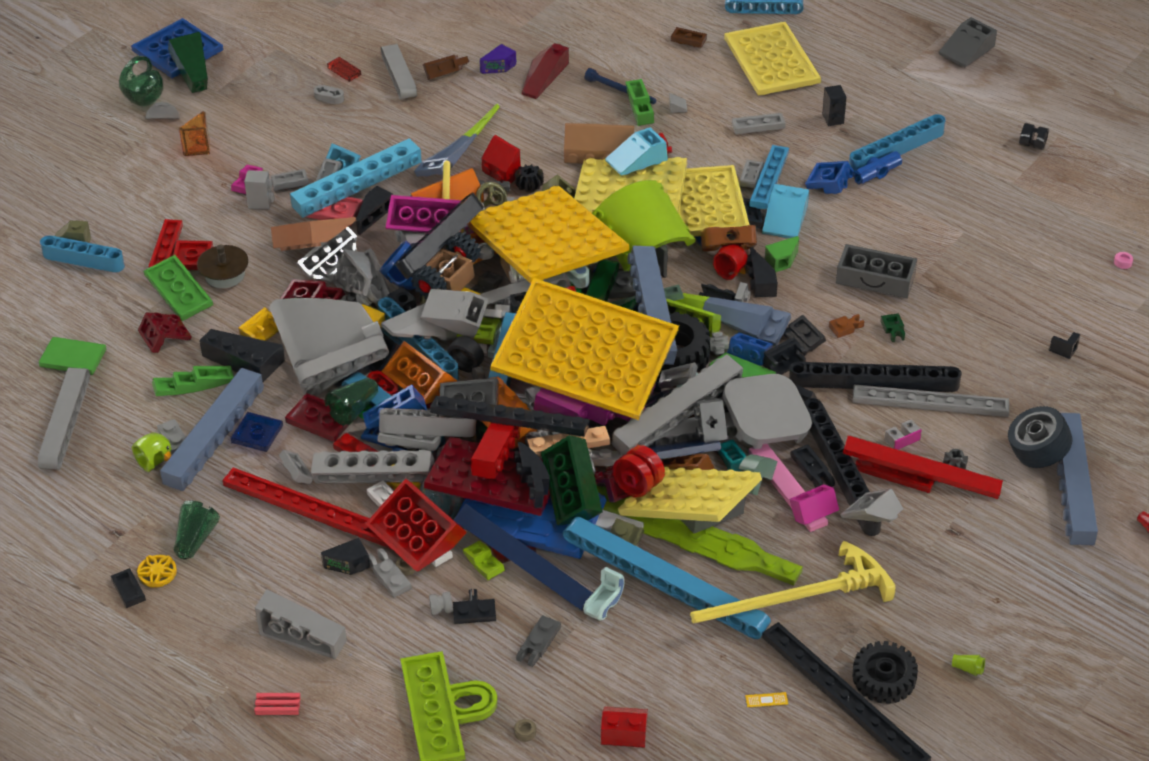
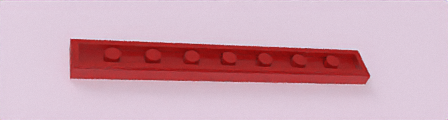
M850 435L847 436L843 454L999 499L1003 480Z

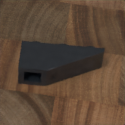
M750 247V254L746 262L747 266H750L748 267V277L752 278L750 279V290H754L755 298L777 297L778 282L776 271L753 247Z

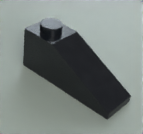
M376 186L365 195L356 219L357 234L361 235L388 213L390 198L393 193Z

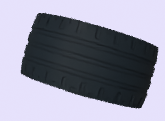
M1037 406L1022 412L1012 421L1008 430V440L1016 457L1021 463L1032 468H1044L1054 465L1067 455L1073 442L1071 430L1065 418L1057 409L1048 406Z

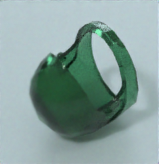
M145 56L132 58L123 68L119 78V88L124 97L131 103L142 107L156 102L164 89L160 73L152 70L151 61ZM138 61H146V71L140 75H135L133 66Z

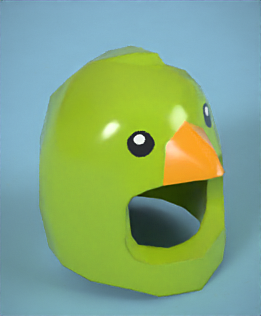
M159 433L146 434L139 438L131 447L136 461L148 473L155 466L163 461H168L171 457V444L164 435Z

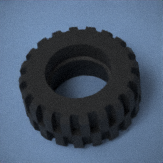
M679 312L669 314L671 323L679 326L675 336L676 345L684 347L677 349L674 365L663 364L661 371L695 362L698 366L697 372H700L709 363V330L702 322H699L698 318H692L689 314H680Z

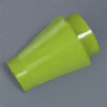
M954 654L952 667L975 676L977 674L982 675L985 669V658L980 655Z

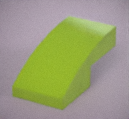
M480 540L463 549V553L470 563L487 580L505 571L504 564L492 556L491 549Z

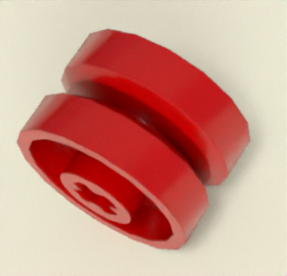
M636 445L615 461L613 475L619 487L626 494L640 498L663 481L665 468L659 456L651 448L644 445Z

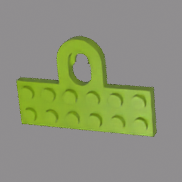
M443 651L400 658L420 761L466 760L459 724L480 721L490 717L497 708V693L490 684L477 680L450 685ZM479 695L482 698L479 703H475L467 709H462L455 705V701L464 696Z

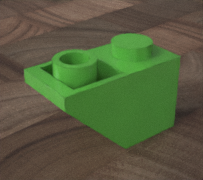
M796 236L765 246V260L776 272L791 268L798 253L799 237Z

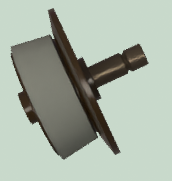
M220 244L203 252L197 261V267L209 285L216 288H229L243 280L249 259L243 249L233 245Z

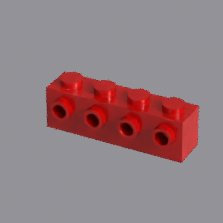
M491 422L471 458L472 475L495 479L498 472L502 471L504 461L508 460L509 451L514 448L516 438L520 437L521 427Z

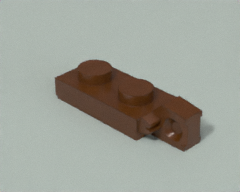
M454 54L424 63L423 67L427 79L431 80L462 70V66L468 64L469 59L468 56L458 58V55Z

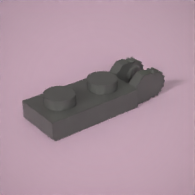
M542 615L518 651L516 660L522 662L526 655L531 653L528 665L533 667L539 658H542L561 629V622Z

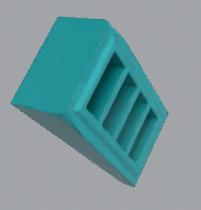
M734 440L721 443V449L717 452L727 469L743 472L738 468L746 454Z

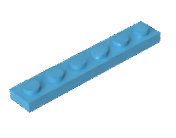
M772 145L750 199V207H756L757 209L768 208L774 184H777L789 154L788 147Z

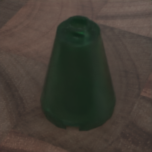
M365 378L329 391L324 397L325 406L329 405L331 409L329 414L340 425H351L378 394V384L373 379Z
M193 500L185 501L181 505L174 544V552L178 558L183 560L193 558L216 527L220 515L214 508L209 506V509L202 507L203 503Z

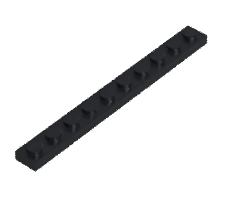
M777 622L762 633V638L897 759L900 761H931V756L783 625Z

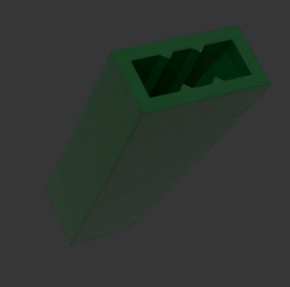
M200 32L169 39L168 51L191 93L206 90L208 76Z

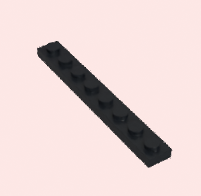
M436 396L430 406V412L435 414L585 437L590 425V419L582 417H571L562 414L545 413L543 411L487 404L485 402L467 401L466 399H454L447 396Z

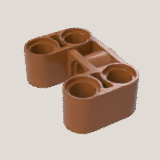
M756 226L705 228L701 232L702 251H716L720 247L729 244H737L744 250H748L750 247L754 248L757 245ZM727 233H732L735 239L729 240L726 236Z

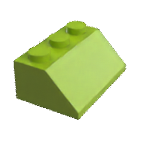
M666 298L669 314L679 312L680 314H689L692 318H698L699 322H702L709 330L710 337H712V333L720 331L721 315Z

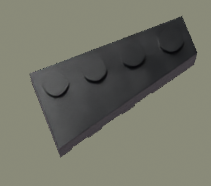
M210 329L199 340L203 357L222 366H231V369L236 372L244 368L259 373L262 376V382L285 361L283 344Z

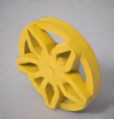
M149 555L139 564L137 569L140 582L148 587L165 586L175 578L177 573L176 564L169 555ZM143 577H150V581L145 580Z

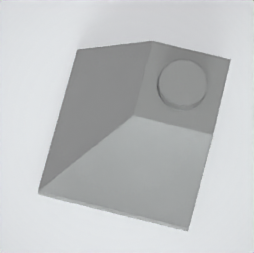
M892 488L865 493L840 515L842 518L891 522L898 517L897 514L903 510V507Z

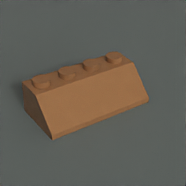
M565 123L564 163L583 164L584 159L587 160L589 158L604 160L634 133V126Z

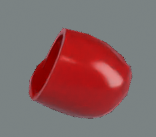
M737 244L724 245L713 258L714 269L723 279L733 280L739 272L745 274L748 255Z

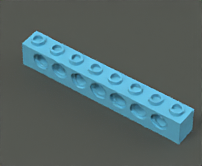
M410 138L290 193L291 205L304 218L421 163V149Z

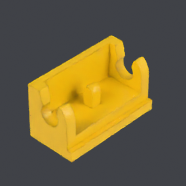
M265 307L238 327L240 335L267 341L279 332L272 313Z

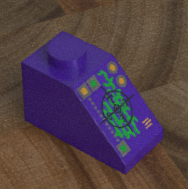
M500 44L480 58V73L507 72L517 65L516 51Z

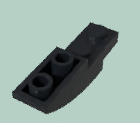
M518 442L517 450H514V462H517L516 474L520 475L521 483H527L529 499L533 500L534 508H543L544 495H548L550 478L548 471L532 449L524 443Z

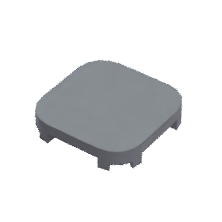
M766 374L730 380L724 388L721 400H723V405H726L737 428L736 437L740 442L743 440L748 444L754 445L753 449H761L763 444L794 440L797 444L802 442L808 435L812 424L811 416L797 387L786 376Z

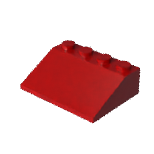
M406 478L365 523L416 572L454 548L467 533Z

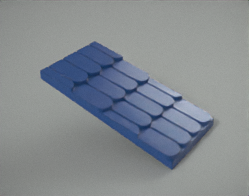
M598 493L603 510L607 500L604 495ZM551 496L541 516L465 498L458 511L459 513L465 504L469 505L524 545L581 559L583 555V549L569 543L564 538L563 531L569 524L557 525ZM599 515L588 521L596 525Z

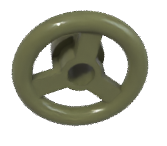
M495 182L482 184L476 192V197L484 204V207L488 205L498 206L507 202L508 196L505 189ZM488 188L487 200L481 202V194L484 189Z

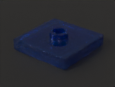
M247 412L232 435L231 443L267 452L282 429L283 421Z

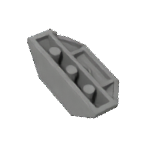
M347 227L330 241L322 242L321 246L313 248L296 264L308 277L331 283L343 249L356 251L357 236Z

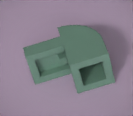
M750 454L742 460L738 469L760 472L761 478L772 480L778 461ZM762 480L748 494L758 495Z

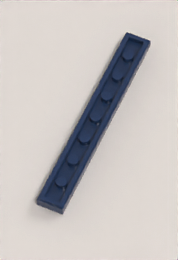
M464 505L454 519L456 523L583 612L584 604L593 592L469 505Z

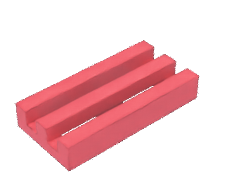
M256 693L255 715H299L300 693Z

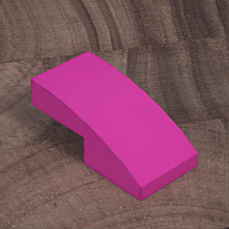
M247 164L239 171V178L231 184V191L246 194L244 181L247 171H263V168Z

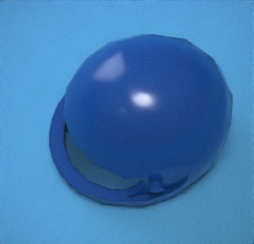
M404 241L389 256L379 271L390 283L399 288L403 286L408 291L416 289V287L412 286V277L405 279L394 265L412 248L408 241Z

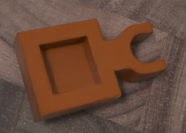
M859 314L852 316L850 319L843 316L829 321V328L837 338L854 333L855 328L864 327L865 321H859Z

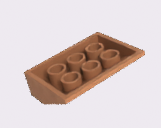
M356 217L308 221L271 227L273 248L288 251L321 246L322 242L330 241L354 223Z

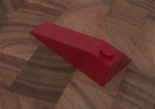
M554 43L542 50L532 60L522 95L537 99L569 64L568 47Z

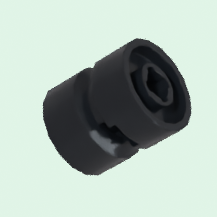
M1024 123L1019 144L1028 147L1033 145V148L1044 150L1049 128L1041 126L1036 128L1033 124ZM1035 133H1037V139L1033 140Z

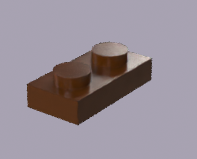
M676 27L671 35L672 42L696 48H702L707 40V34L679 27Z

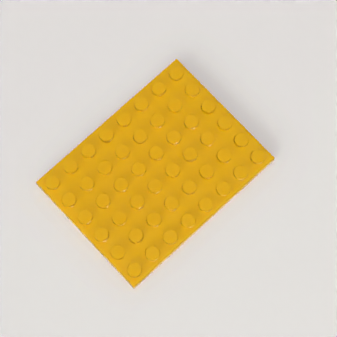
M553 186L545 191H538L529 196H522L514 201H507L495 207H488L486 210L480 211L467 224L530 284L534 278L544 280L629 251V244L560 186Z
M534 278L491 364V370L639 420L679 326Z

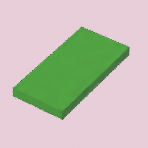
M176 255L143 271L145 277L173 312L180 317L181 321L213 306L212 299Z

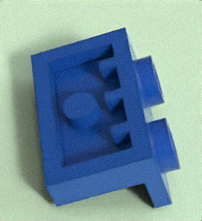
M738 332L731 337L727 353L762 366L764 352L771 349L773 344Z

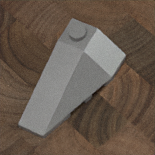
M343 249L333 283L337 288H343L345 291L367 296L372 280L369 258L363 252Z
M425 303L381 323V326L392 336L413 338L414 335L423 336L424 339L436 336L439 337V340L445 341L457 338V333L420 319Z

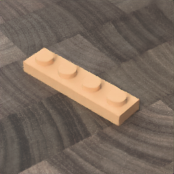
M605 426L589 428L585 437L572 435L586 439L588 448L610 445V438ZM559 433L527 439V445L538 457H542V451L569 434Z

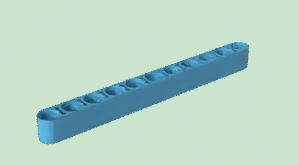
M575 517L563 531V536L569 543L697 610L741 601L581 517ZM758 609L716 618V620L753 639H760L762 633L771 623L770 617Z

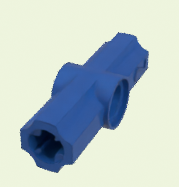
M897 151L879 159L872 157L865 166L853 171L855 182L860 185L875 177L878 179L884 178L889 170L902 164V158Z

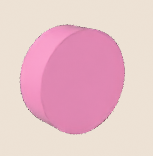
M1119 252L1115 255L1114 264L1118 268L1128 269L1132 266L1133 257L1131 254Z

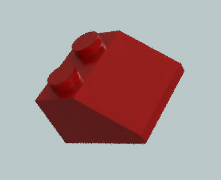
M494 135L481 157L482 172L497 181H501V183L509 181L511 184L515 181V171L521 166L520 149Z
M604 706L601 722V745L645 748L648 709Z

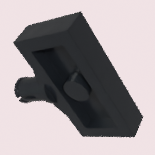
M472 589L468 591V601L453 602L454 624L496 621L495 599L479 600L477 589H474V596L472 595Z

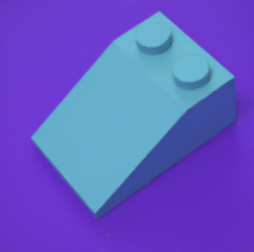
M774 184L762 234L785 238L798 236L808 208L809 190Z

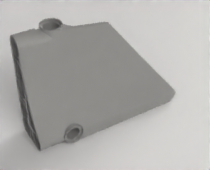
M320 298L276 299L269 307L304 395L308 393L318 396L351 373L381 360L389 354L378 321L373 322L366 310L358 302Z

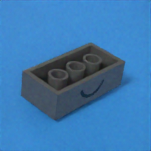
M846 244L837 266L836 284L908 299L916 275L917 258Z

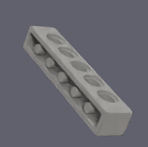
M385 450L379 452L323 451L321 453H314L311 475L315 483L402 482L405 478L410 482H424L435 461L432 452L427 450L390 452Z

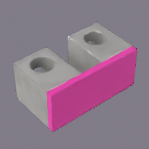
M911 419L902 423L901 432L896 427L886 430L884 440L891 448L899 450L919 441L922 430Z

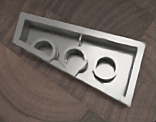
M270 590L265 591L255 607L259 634L333 659L337 658L347 641L344 626Z

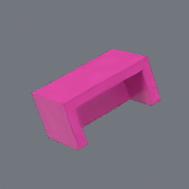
M824 484L789 499L795 521L804 525L839 511L834 488Z

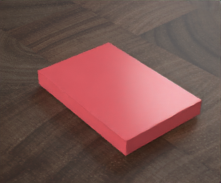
M347 197L306 217L318 220L357 217L363 200Z

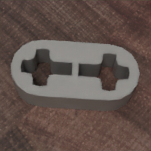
M318 85L314 88V97L319 101L340 104L344 101V92L339 88Z

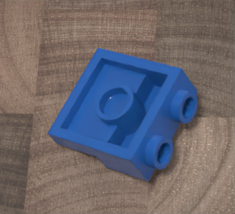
M849 161L816 163L805 185L807 189L823 188L825 194H838L847 188L848 179L853 177V169L850 167Z

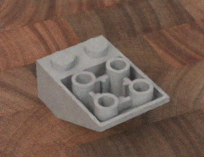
M430 289L420 319L474 339L489 299L473 292Z

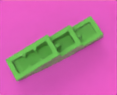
M193 366L192 372H173L172 378H153L152 385L155 396L180 395L228 384L234 378L231 366Z

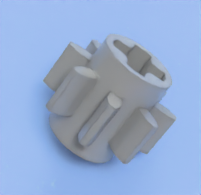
M722 332L712 333V337H710V351H714V355L724 354V350L729 349L727 335L723 336Z

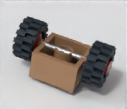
M465 232L456 233L447 242L446 249L442 248L426 265L422 266L412 276L411 282L413 283L412 286L416 287L415 291H419V295L421 297L424 296L426 300L430 289L461 291L475 277L473 263L481 256V248H478L479 244L475 243L476 240L474 238L471 239L469 234L466 236Z

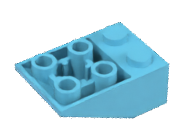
M651 127L633 133L608 155L605 161L620 175H628L630 172L643 170L648 166L667 161L666 141Z

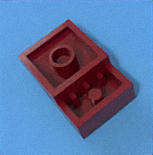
M293 279L280 299L320 298L341 300L345 293L343 288L327 287L325 281Z

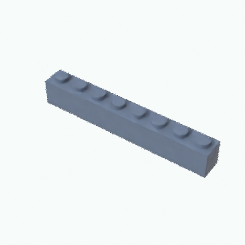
M633 246L631 253H628L627 260L628 264L631 265L630 276L633 277V290H636L635 300L636 303H639L638 312L671 323L655 247ZM675 339L664 364L674 365L677 354Z
M244 368L238 371L160 470L164 485L184 491L192 483L193 478L203 469L206 461L213 456L216 448L223 443L226 435L233 430L237 421L243 417L247 408L253 404L257 395L263 391L264 384L261 374Z
M1061 413L1071 430L1073 440L1069 452L1058 461L1059 464L1057 465V475L1061 476L1059 479V490L1063 491L1061 505L1065 506L1063 520L1067 521L1065 535L1069 536L1070 545H1095L1098 529L1080 413Z

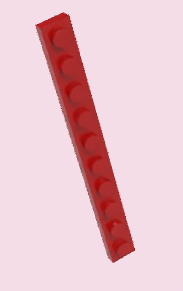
M234 467L222 480L225 487L391 549L365 525L370 519L368 517Z

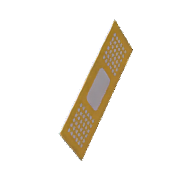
M786 692L745 695L747 708L788 705Z

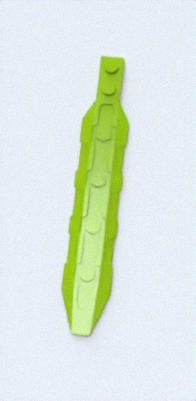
M597 486L598 493L604 495L607 500L603 510L620 515L618 508L631 496L617 502H609L606 487ZM624 516L643 522V534L663 539L691 553L696 552L734 570L757 571L793 586L802 573L803 566L769 554L753 540L738 534H731L713 526L694 534L680 519Z

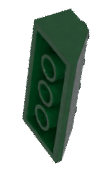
M568 435L541 452L543 464L550 478L549 492L557 525L570 524L575 517H581L588 521L601 514L603 511L586 439Z

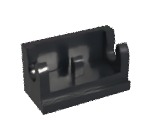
M792 337L765 351L763 366L776 372V374L782 375L790 370L792 363L806 362V358L801 354L805 352V349L796 341V338Z

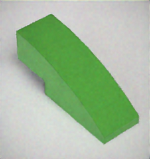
M642 79L626 81L627 93L637 125L653 124L654 111Z

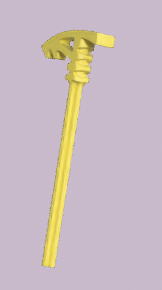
M843 541L838 556L845 555L844 565H853L854 570H849L848 573L840 572L838 578L690 613L692 623H699L839 589L847 593L850 590L856 591L859 588H867V586H878L883 602H887L894 598L895 584L872 556L855 545Z

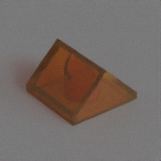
M202 111L179 128L184 156L210 154V137L206 112Z

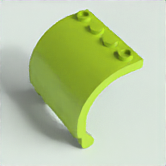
M644 180L629 184L607 197L592 212L594 216L629 244V251L615 255L624 271H630L631 265L628 264L627 259L628 253H631L633 246H654L656 249L671 242L684 241L687 246H690L696 241L694 236L690 235L688 226L685 225L669 195L663 191V185L657 183L656 180Z

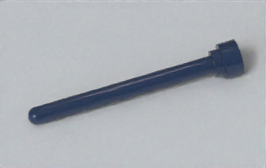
M587 69L584 76L586 81L591 83L597 81L627 93L625 85L600 76L595 69ZM649 96L650 103L655 104L656 98Z

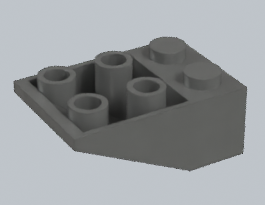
M970 17L960 24L939 50V54L965 68L995 47L997 30Z

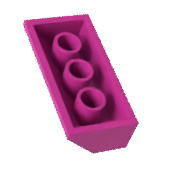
M391 195L386 229L429 232L461 200Z

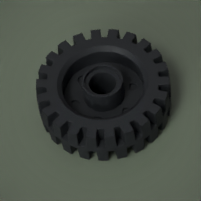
M880 641L875 642L874 646L872 643L867 644L866 648L862 647L860 649V652L856 654L854 659L853 683L854 685L856 684L858 691L861 690V694L864 697L869 694L868 699L871 701L877 698V703H882V699H884L886 704H891L892 699L895 703L900 701V697L904 700L907 698V695L912 693L916 685L918 665L915 657H911L912 653L909 650L905 652L904 646L901 645L897 648V643L894 642L891 646L889 641H884L883 645L880 644Z

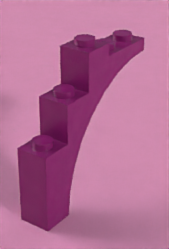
M541 388L535 396L533 408L535 411L587 418L606 426L609 420H613L615 416L628 422L632 419L631 417L545 388Z

